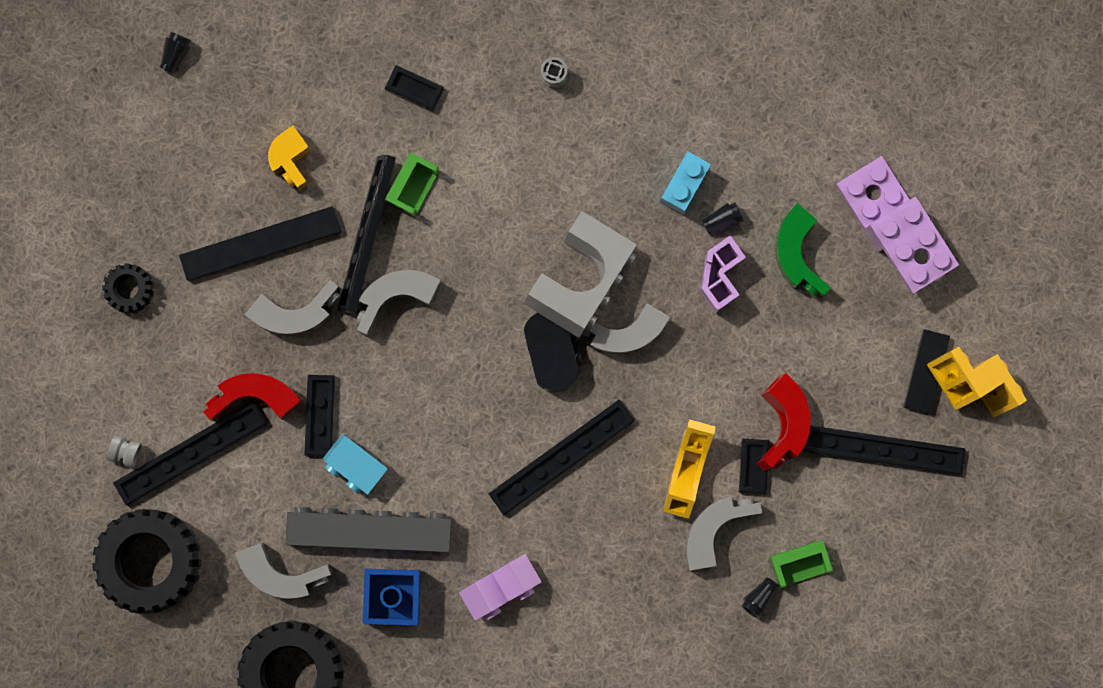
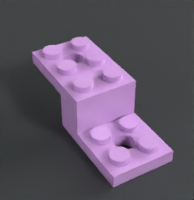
M882 156L836 184V187L878 252L881 250L885 251L911 294H914L959 266L916 196L912 199L908 198ZM868 186H876L879 189L880 197L877 200H871L866 196V188ZM916 250H924L927 253L928 260L926 264H918L914 260Z

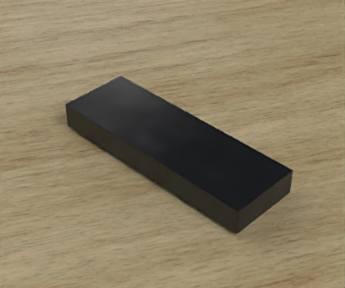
M923 329L903 405L904 408L927 414L931 413L938 382L927 364L946 353L950 339L949 335Z
M308 375L305 456H325L332 447L335 375Z

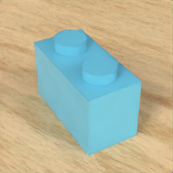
M687 151L661 197L660 203L683 215L711 164Z
M343 433L323 458L327 463L325 469L337 478L340 474L347 478L349 481L346 485L358 494L363 491L368 495L387 470L382 463Z

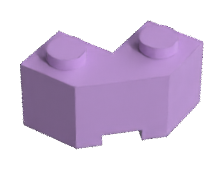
M731 236L710 249L705 256L700 293L714 313L739 296V293L725 273L744 261L746 257Z
M524 554L463 589L459 594L474 620L483 616L488 620L501 612L499 607L517 596L520 600H523L535 593L533 587L541 583V580L528 557Z

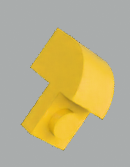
M291 126L273 140L269 148L268 160L275 175L285 169L286 172L282 176L291 188L296 185L300 191L308 183L294 165V162L309 153L310 149L294 126Z

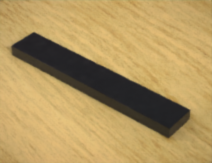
M381 155L376 159L338 311L356 313L396 157Z
M331 206L180 254L179 257L186 280L191 281L341 233L334 207Z
M620 399L496 487L488 495L504 516L628 427L635 420Z
M253 400L116 480L113 484L125 505L129 506L268 423Z
M811 425L807 442L801 452L962 475L965 448Z

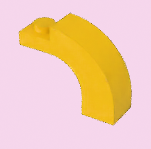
M689 419L676 457L663 512L689 519L695 503L705 459L714 436L715 426Z

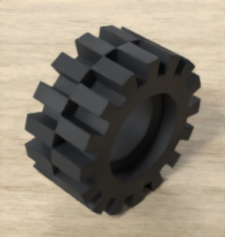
M124 263L122 266L119 264L115 266L114 270L110 269L108 277H104L105 285H102V290L105 293L103 295L111 307L123 313H137L136 311L143 310L146 304L149 305L151 302L150 298L154 294V291H152L154 285L150 275L145 270L129 263ZM127 278L134 279L138 284L137 294L130 299L122 298L118 292L120 282Z

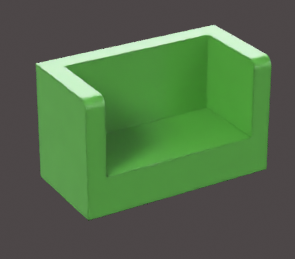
M410 152L385 199L386 203L415 218L440 172L439 167Z
M823 540L769 556L779 588L824 573L833 572Z

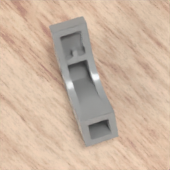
M415 270L395 271L380 277L364 291L359 299V302L367 306L366 311L362 309L356 319L355 324L359 325L357 331L369 336L381 309L393 299L408 297L431 306L441 285V280L427 273Z
M329 280L310 304L297 310L280 308L261 294L245 315L269 332L286 336L302 335L319 328L329 320L331 315L324 308L326 306L331 308L340 297L338 294L340 288Z
M647 303L638 319L627 328L611 330L595 322L590 332L584 330L582 335L586 338H589L590 334L595 338L590 347L609 354L631 353L650 344L663 330L670 317Z
M731 496L715 501L704 508L693 521L686 538L685 553L688 570L717 566L713 542L719 527L733 518L762 513L761 503H753V498L737 501L738 506L733 507Z
M264 543L235 553L241 570L247 579L261 591L279 598H300L311 595L309 583L316 587L329 582L327 576L333 575L329 564L297 576L283 574L270 562Z

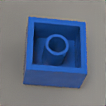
M364 569L363 624L419 625L421 570Z

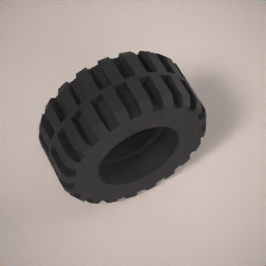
M139 509L133 512H126L120 515V518L117 520H112L107 525L106 531L101 532L98 537L99 544L93 550L95 563H92V568L97 574L95 581L98 587H102L104 590L103 595L108 600L114 601L115 606L137 614L164 611L179 604L184 597L190 594L194 583H197L199 578L198 570L201 567L202 559H199V551H201L199 543H196L194 539L195 534L185 526V522L180 518L174 517L171 513L153 509ZM144 535L155 536L163 540L168 545L172 554V568L169 575L163 582L153 587H142L134 584L128 579L123 569L122 560L125 548L132 540Z
M280 622L264 628L245 646L241 653V661L238 662L237 670H239V677L237 678V683L241 688H269L265 673L270 658L281 649L298 648L306 652L315 663L317 677L313 688H342L344 678L343 658L339 654L334 640H331L322 629H318L313 624L307 622Z

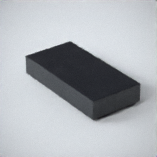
M395 65L384 89L433 112L444 87Z
M742 438L738 492L766 494L767 470L763 471L757 465V462L769 450V440Z

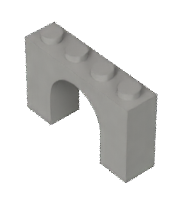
M581 211L568 231L564 242L588 256L595 263L600 275L599 284L588 291H572L546 275L541 274L524 302V305L580 338L584 330L590 332L597 320L593 315L597 309L603 311L611 298L607 296L610 288L616 290L623 279L620 272L623 267L626 269L630 268L636 258L633 251L637 245Z

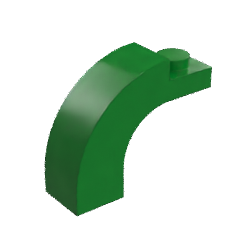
M796 203L783 219L776 235L775 256L777 265L782 276L793 289L800 282H803L805 284L803 289L814 298L818 295L822 298L831 287L806 266L801 255L803 238L816 223L817 219Z

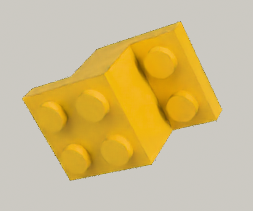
M958 346L927 364L955 410L981 398L994 418L1027 401L1023 395L1022 388L1014 381L1006 363L1000 359L998 354L972 367L968 356Z

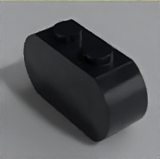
M534 314L525 324L524 335L536 382L546 391H564L573 385L579 374L578 367L583 366L579 350L574 351L571 342L576 340V337L541 314Z

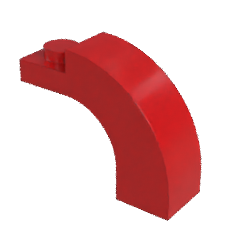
M247 373L233 376L217 385L223 392V395L220 397L217 394L205 404L208 408L203 412L209 420L214 421L237 401L245 398H258L265 401L276 415L283 419L303 402L291 388L278 379L264 374Z
M787 373L778 376L761 394L775 409L780 420V434L777 441L757 462V465L763 471L771 468L776 470L783 464L786 457L788 459L797 457L804 448L810 433L811 416L808 402L801 388Z

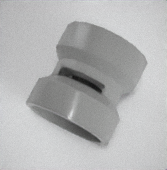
M548 58L541 66V80L549 88L562 86L567 78V66L560 58Z
M114 435L108 448L106 460L114 463L123 461L124 466L133 469L141 452L142 443L136 441L128 443L124 437Z

